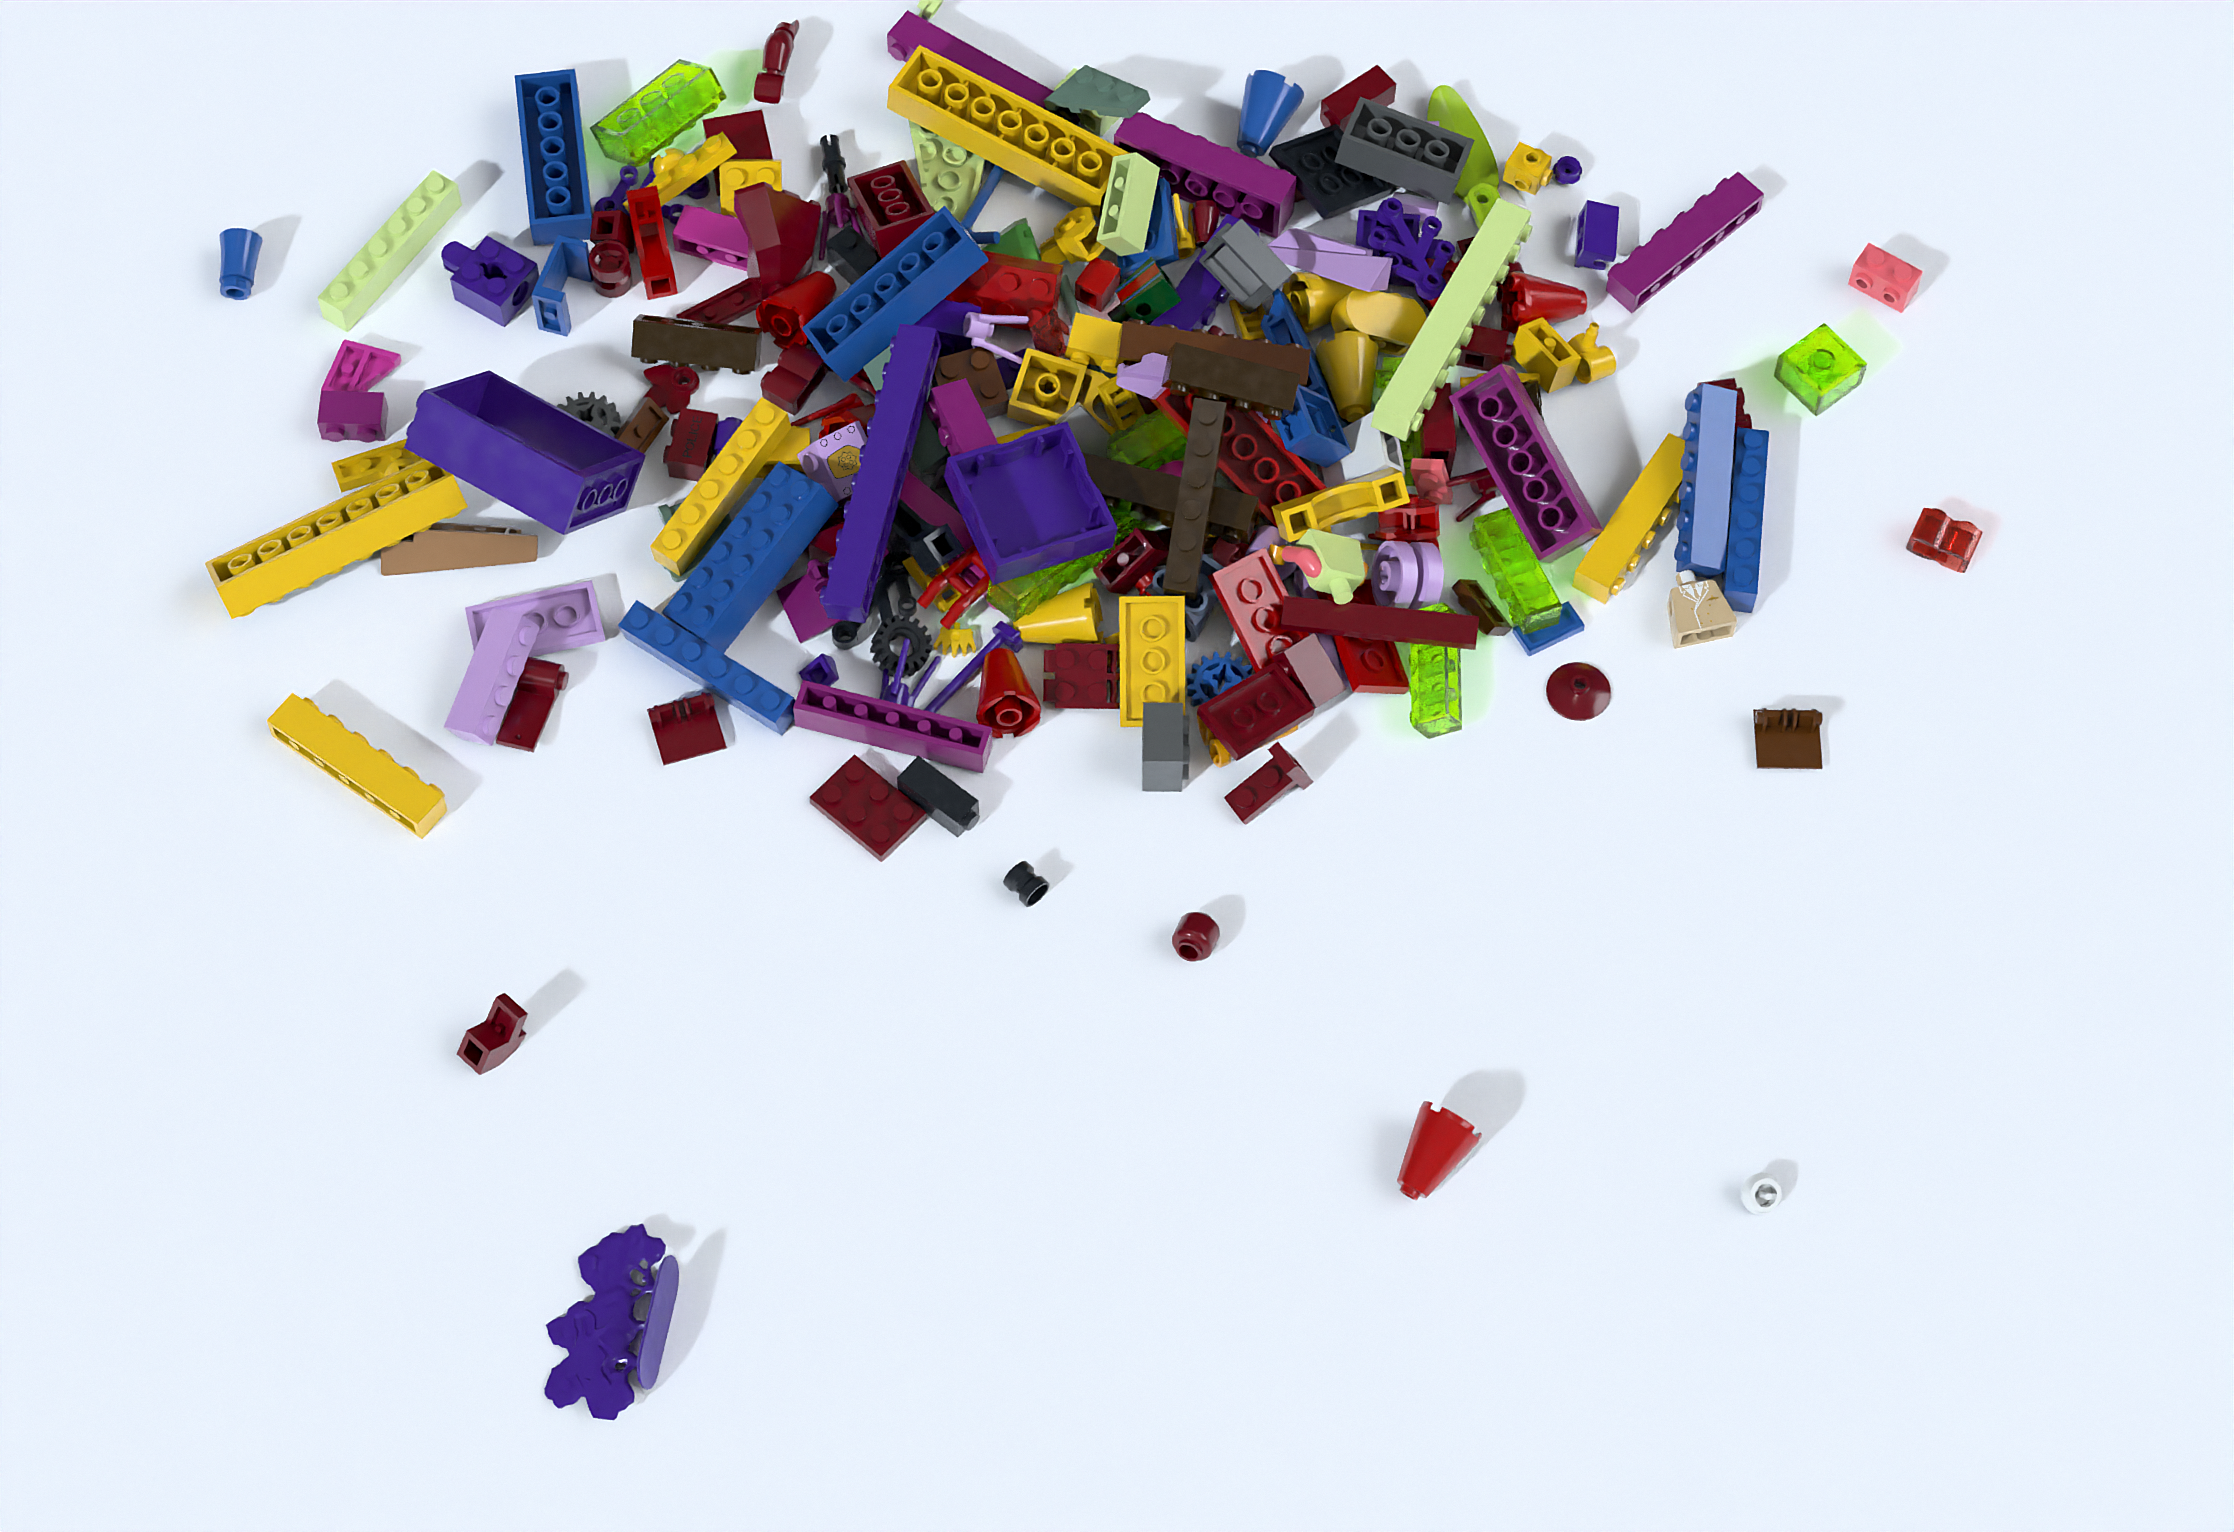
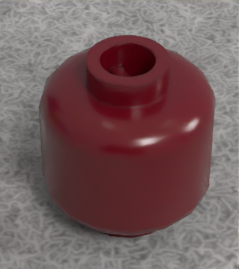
M1188 912L1181 917L1172 935V945L1177 954L1186 961L1205 960L1213 952L1220 937V928L1210 915L1203 912Z

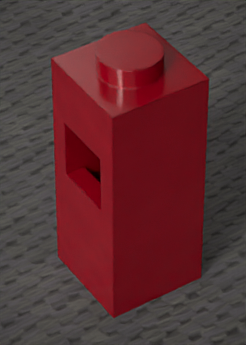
M1378 64L1321 100V123L1325 128L1337 124L1345 132L1360 97L1387 107L1395 102L1397 83Z
M1473 325L1472 328L1474 330L1468 345H1461L1459 348L1461 354L1456 365L1489 372L1501 363L1503 364V362L1509 363L1513 345L1507 344L1509 332Z

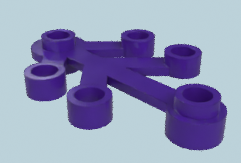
M656 157L649 161L650 171L640 188H645L656 177L653 171V163ZM627 165L621 168L620 181L611 196L599 199L594 206V211L621 210L630 217L623 203L627 200V198L624 199L626 191L639 181L636 167ZM628 174L634 175L633 177H630V178H626V177H625V176L628 175ZM706 175L697 181L701 183L692 184L677 196L687 194L690 198L696 200L705 198L710 192L708 177ZM664 204L661 207L662 217L676 225L680 216H673V214L682 213L684 206L681 204H673L671 206Z
M1396 198L1383 200L1376 212L1377 219L1382 224L1393 227L1401 244L1390 240L1388 233L1382 228H1375L1371 231L1368 237V244L1374 249H1382L1388 252L1384 257L1392 258V263H1394V265H1391L1390 274H1396L1415 283L1416 292L1420 297L1426 300L1436 299L1446 287L1445 279L1441 274L1446 263L1452 259L1455 253V246L1449 241L1439 242L1434 252L1436 259L1430 269L1424 258L1433 238L1438 236L1442 228L1440 219L1429 216L1424 220L1421 227L1422 234L1416 244L1402 218L1404 212L1402 203ZM1402 259L1412 263L1415 270L1402 265Z

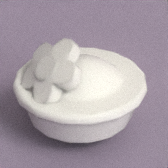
M1764 1172L1755 1173L1745 1181L1741 1192L1742 1202L1746 1209L1759 1215L1769 1213L1775 1209L1780 1203L1782 1196L1778 1180L1770 1173Z

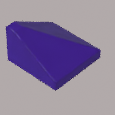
M821 653L798 672L802 680L831 686L839 680L835 660L824 653Z

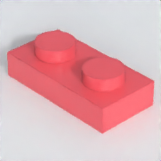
M1412 458L1410 470L1419 499H1429V501L1439 503V505H1452L1453 491L1452 487L1446 486V482L1450 480L1444 459Z

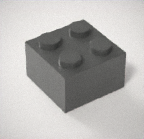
M1143 702L1142 791L1182 792V779H1189V715H1183V703Z

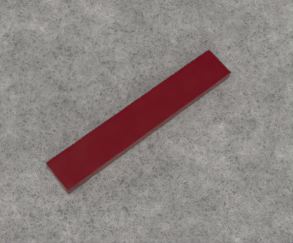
M1284 596L1281 630L1476 650L1479 616L1349 602L1337 604L1335 601L1292 596Z

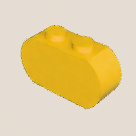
M1357 288L1337 302L1331 313V324L1335 334L1345 331L1367 333L1370 340L1374 341L1375 339L1377 341L1378 352L1398 357L1409 350L1427 319L1424 310L1414 299L1402 297L1399 293L1367 292Z

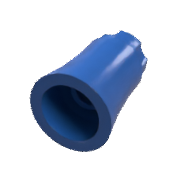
M230 228L219 234L221 251L220 293L225 298L245 300L251 295V288L254 285L255 270L263 239L252 230Z

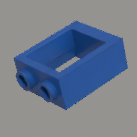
M1298 384L1293 411L1285 419L1275 420L1286 450L1328 468L1351 453V448L1331 400ZM1333 426L1336 427L1334 432L1331 431Z

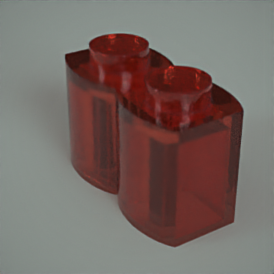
M1924 507L1909 538L1906 549L1924 559L1934 560L1946 568L1965 573L1983 532L1969 521L1953 520L1940 509Z

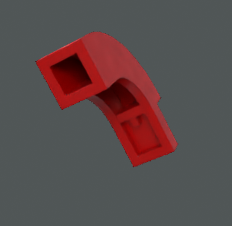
M657 185L626 191L631 226L647 300L677 295L675 273L667 243Z

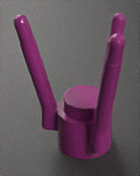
M833 193L825 199L826 210L821 213L823 222L818 259L821 261L825 257L829 222L837 225L839 228H843L844 224L850 220L853 228L865 239L856 218L855 208L850 207L849 197L843 193Z

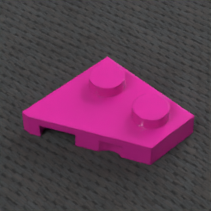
M344 339L321 387V391L367 392L401 364V355Z

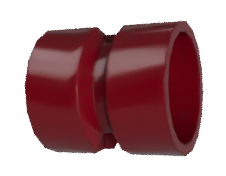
M614 240L597 243L589 253L590 270L596 292L608 298H617L625 295L633 284L627 248Z

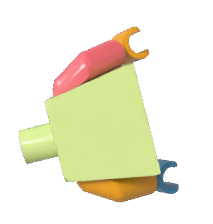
M1311 528L1307 530L1295 546L1270 544L1268 554L1273 564L1284 565L1285 561L1296 563L1302 569L1310 587L1316 591L1332 594L1337 604H1346L1352 600L1353 591L1364 583L1369 571L1368 564L1363 562L1359 540Z

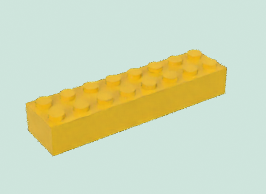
M921 45L917 47L888 87L887 109L1077 207H1090L1094 216L1098 218L1103 210L1113 157L1130 154Z
M422 459L217 556L204 564L231 619L245 617L266 603H274L281 600L285 594L297 588L309 587L320 577L327 574H336L344 566L356 560L362 561L369 558L375 551L385 546L397 545L408 535L415 532H424L432 524L444 518L450 519L457 516L468 505L454 475Z

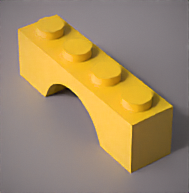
M1389 467L1274 505L1272 510L1280 537L1288 542L1301 539L1309 528L1321 531L1325 526L1338 520L1363 513L1382 512L1409 503L1410 499L1402 471Z

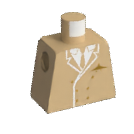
M1692 570L1678 573L1675 577L1678 587L1670 590L1667 602L1674 649L1733 637L1737 618L1716 581L1706 580L1697 582Z

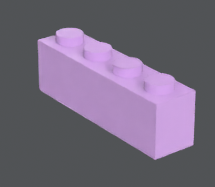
M492 608L444 728L463 740L489 746L493 745L507 707L512 700V695L520 675L524 670L528 655L536 640L540 628L523 614Z

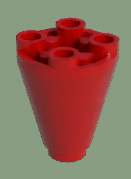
M1520 271L1511 272L1506 278L1504 285L1498 286L1496 293L1497 302L1502 304L1501 328L1503 331L1517 334L1519 326L1541 317L1552 325L1574 319L1578 315H1584L1587 309V296L1584 290Z

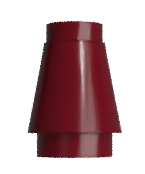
M1196 201L1190 210L1195 245L1197 247L1203 248L1217 229L1221 212L1218 209V204L1214 201Z

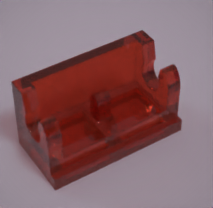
M1053 308L1030 329L1035 350L1060 357L1065 356L1067 348L1063 333L1069 336L1070 331L1068 325L1058 317V312Z

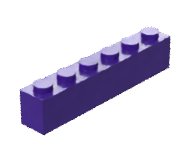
M1227 213L1209 241L1227 223L1234 226L1240 219ZM1246 223L1259 237L1260 229ZM1204 248L1176 287L1182 301L1154 319L1151 325L1170 324L1178 327L1179 330L1191 331L1193 329H1203L1204 326H1209L1212 323L1216 314V308L1220 303L1224 304L1227 301L1230 293L1200 263L1199 259L1207 252Z

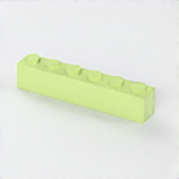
M435 170L429 173L317 297L322 316L325 320L347 333L462 206L458 184Z

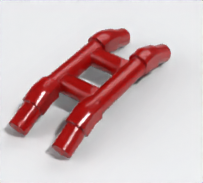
M974 542L946 570L938 574L917 599V603L924 609H927L934 599L948 587V584L953 586L961 596L939 621L948 630L971 608L975 601L993 586ZM971 563L976 565L985 574L973 587L959 575Z

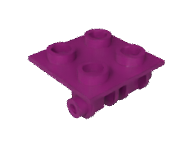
M818 559L811 560L807 564V574L776 591L800 644L834 626L836 623L843 621L828 618L824 606L820 604L821 589L824 585L827 586L829 580V562L824 564Z

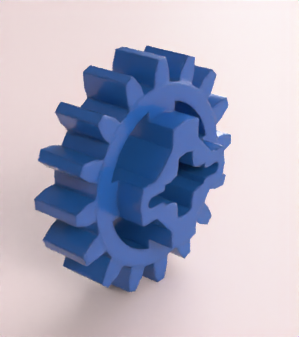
M1217 651L1213 652V659L1211 660L1203 655L1201 657V666L1193 663L1192 674H1187V696L1192 697V707L1204 704L1250 677L1252 674L1251 664L1242 666L1243 657L1239 656L1234 661L1231 659L1230 652H1227L1224 658H1220ZM1222 680H1225L1224 686H1222L1221 691L1218 692V688L1222 684Z

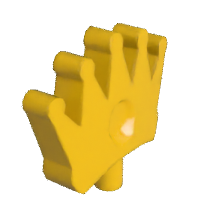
M959 622L954 624V629L950 628L948 630L944 626L941 627L940 633L933 644L935 651L942 644L943 655L947 654L951 646L953 658H956L959 647L964 657L967 656L968 646L972 649V653H976L972 629H960Z

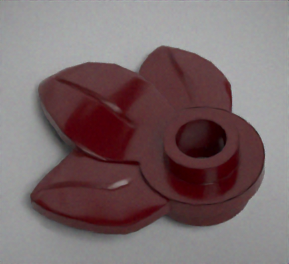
M666 364L654 366L643 371L645 378L653 385L643 398L650 397L660 409L666 407L671 415L679 413L681 407L687 408L690 404L691 395L700 387L698 374L689 367H678L675 369Z

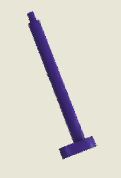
M999 621L992 628L995 636L923 710L936 713L983 665L984 657L988 652L999 648L1004 643L1015 653H1018L1024 647L1021 644L1023 640L1019 637L1020 632L1005 622Z

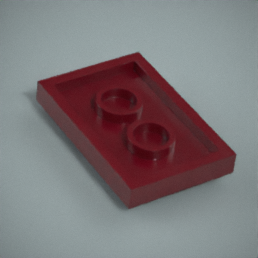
M1273 662L1200 705L1196 714L1230 755L1238 761L1313 716L1315 708L1278 664Z
M855 754L809 797V802L812 806L881 863L927 819V813Z

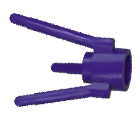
M906 638L900 653L894 681L890 682V685L889 676L887 675L889 670L885 668L882 671L879 699L914 707L916 698L941 661V657L936 656L910 694L908 692L909 687L901 682L910 640Z

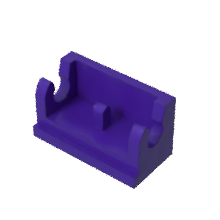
M1591 200L1586 201L1577 220L1574 267L1605 270L1606 263L1595 260L1614 262L1617 251L1618 206Z

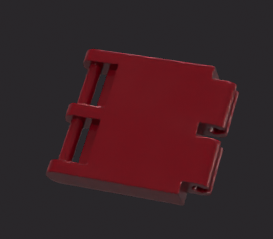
M1055 643V650L1044 649L1043 672H1055V679H1043V702H1055V708L1120 709V703H1117V680H1120V673H1117V651H1120V644ZM1108 650L1111 651L1110 673H1107ZM1107 680H1110V703H1107Z

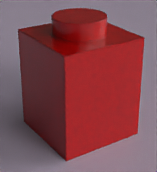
M1098 257L1091 260L1075 281L1076 300L1102 313L1116 293V288L1120 285L1121 269L1109 260H1102Z

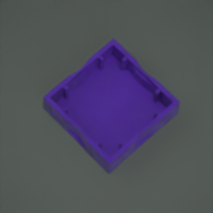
M1067 421L1024 434L1018 439L1007 443L988 445L947 458L944 478L993 585L1113 547L1118 528L1100 490L1089 476L1085 458Z

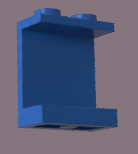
M557 236L532 292L539 330L568 337L572 325L566 293L562 292L568 277L592 283L588 243L583 242L579 238Z

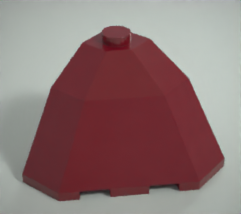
M766 182L734 190V211L748 237L747 276L760 302H762L766 297L811 273L821 226V205L814 200L809 202L801 200L798 194L784 189L781 192L774 190L772 185Z

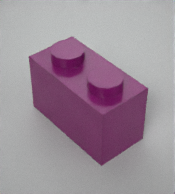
M321 391L317 425L322 440L332 442L359 440L365 443L385 441L388 405L384 392Z

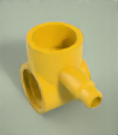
M1596 322L1590 323L1586 333L1577 334L1567 342L1581 357L1575 376L1583 384L1613 375L1616 371V359L1611 349L1605 345L1598 346L1595 343L1599 333V325Z

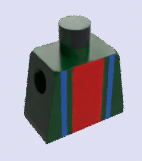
M1151 256L1116 288L1115 292L1121 303L1107 314L1113 322L1121 324L1123 321L1127 322L1131 318L1145 321L1148 324L1178 304L1182 299L1169 276Z

